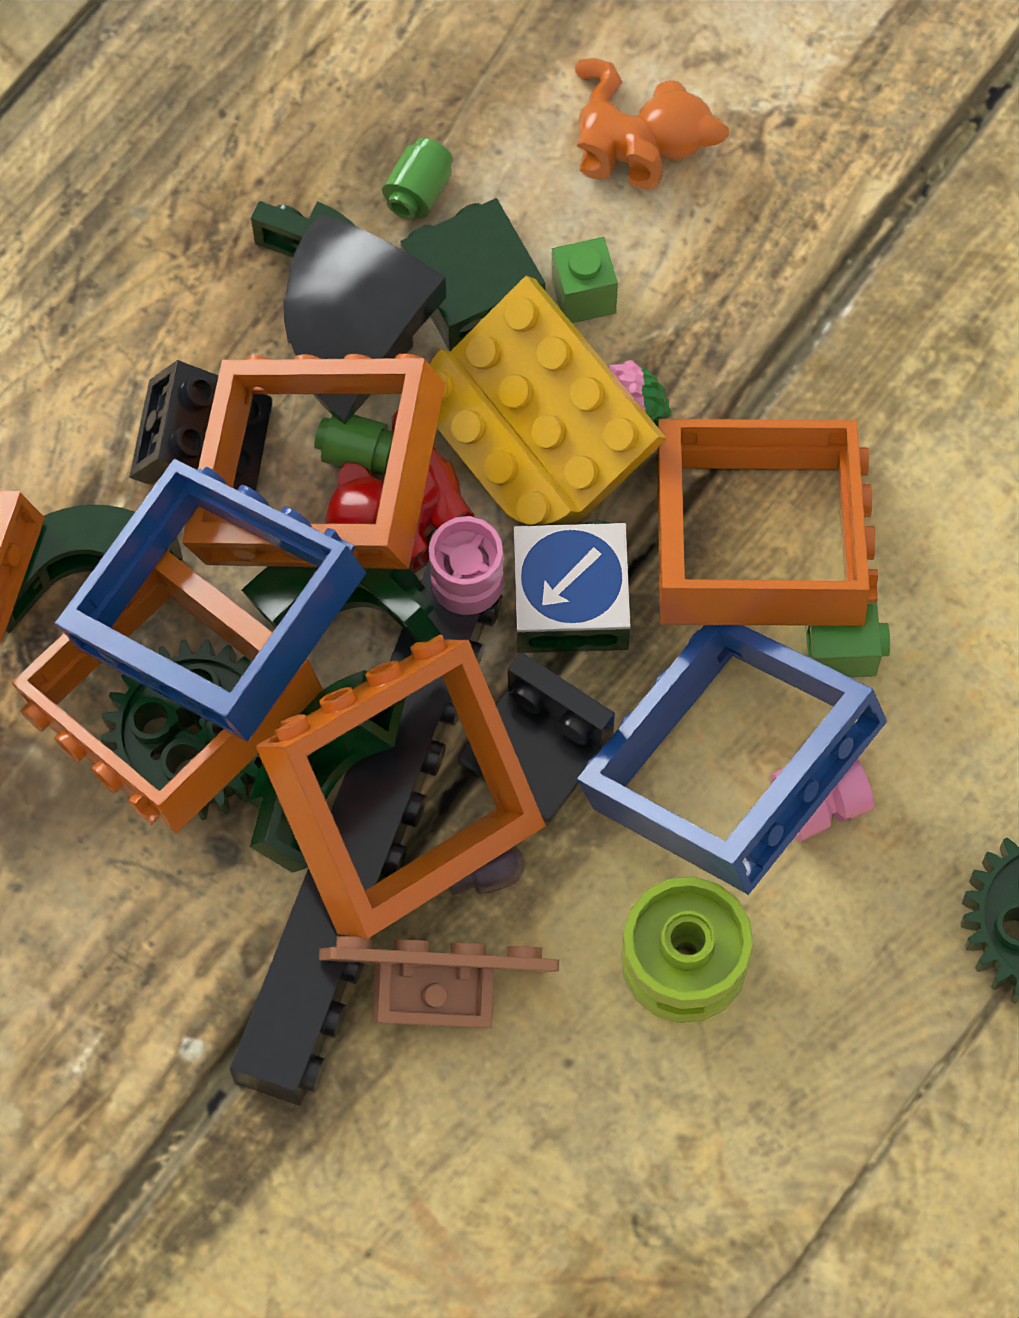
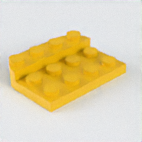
M525 276L451 351L440 349L430 363V366L445 383L437 429L499 507L508 516L521 523L534 526L573 525L581 521L667 439L537 280L529 276Z

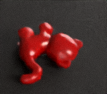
M398 410L392 415V440ZM434 446L410 561V568L414 573L421 570L429 562L428 540L430 533L455 517H475L461 496L459 480L453 465L443 458ZM345 462L338 473V488L331 496L325 523L376 524L384 482L374 478L367 467L359 463Z

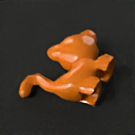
M590 58L580 59L575 65V73L579 78L600 79L601 81L590 94L588 104L581 109L579 115L578 133L580 137L576 146L579 149H584L580 162V172L586 177L608 179L615 169L617 161H621L629 165L628 182L635 187L649 190L658 187L663 177L661 158L678 161L695 154L700 147L718 145L729 136V127L713 116L708 105L700 97L687 92L679 81L668 80L658 84L653 97L639 110V115L632 116L623 113L614 104L610 103L611 98L623 83L613 63Z

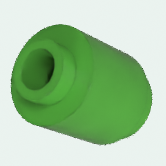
M419 138L414 145H409L405 148L382 187L383 196L387 200L386 204L394 214L404 219L424 218L429 215L452 175L450 166L453 163V156L449 150L429 138Z
M355 414L346 424H343L333 415L331 419L326 417L321 419L315 436L314 448L321 450V461L323 463L341 468L345 462H354L367 467L372 475L376 472L386 475L392 445V431L388 430L386 423Z

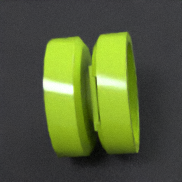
M698 877L670 878L647 889L631 907L623 931L621 953L623 977L635 1000L653 1015L677 1023L704 1021L726 1010L741 992L753 948L750 919L735 896L718 883ZM682 947H688L696 954L684 955L677 950Z

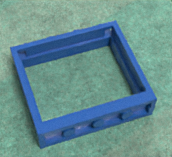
M173 459L55 624L82 652L248 742L363 579L366 571L353 555V551L356 548L355 545L341 539L335 530L327 528L322 533L312 528L311 523L292 508L284 506L281 511L270 507L268 502L253 489L240 485L236 490L226 485L225 480L207 466L204 469L199 468V470H196ZM198 506L319 567L231 693L111 628Z
M704 625L692 635L688 645L671 666L657 677L651 690L636 708L623 718L617 731L602 749L589 759L583 772L578 776L577 781L593 809L749 895L887 723V719L874 689L744 625ZM733 656L833 706V708L731 835L724 841L625 786Z

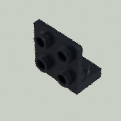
M176 360L149 380L129 478L149 485L163 475L173 459L198 470L218 375ZM258 394L252 397L233 488L236 490L240 485H245L256 491L273 403L272 397L267 394Z
M520 651L507 669L508 690L496 704V707L543 821L550 822L579 784L577 778L583 772L589 759L597 754L614 734L615 712ZM468 742L458 755V764L486 783L470 742Z

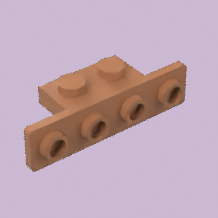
M338 936L336 947L319 949V961L375 964L372 1023L492 1028L494 970L538 973L559 971V959H543L541 947L507 946L506 957L486 955V944L451 943V953L429 952V941L394 940V950L372 949V938Z

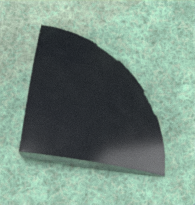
M320 214L302 238L289 268L290 275L287 282L286 298L283 301L284 323L288 344L291 343L295 356L306 354L321 359H344L349 354L365 355L372 359H395L399 354H407L413 347V335L447 298L446 278L390 242L364 229ZM371 394L313 395L328 412L343 424H346Z

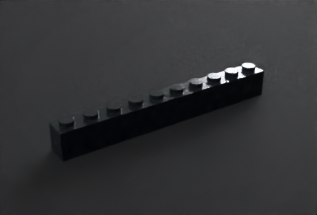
M429 559L421 580L425 587L421 593L435 609L428 617L440 631L441 635H443L444 640H469L478 664H480L484 644L478 643L484 625L494 626L500 612L503 595L500 594L499 599L491 608L479 614L461 615L450 612L438 603L432 592ZM403 628L390 661L400 662L412 655L411 647L417 643ZM442 676L406 696L394 747L369 755L349 768L345 773L330 811L364 891L402 868L407 846L401 845L407 826L416 828L423 814L427 795L420 792L427 774L437 775L446 750V744L440 742L446 724L455 726L459 719ZM309 867L230 1066L235 1084L301 1106L306 1090L315 1092L319 1086L326 1065V1059L319 1057L327 1036L337 1037L347 1009L346 1004L340 1003L348 982L357 984L365 963L319 961L320 948L336 947L337 937L346 935L337 934Z

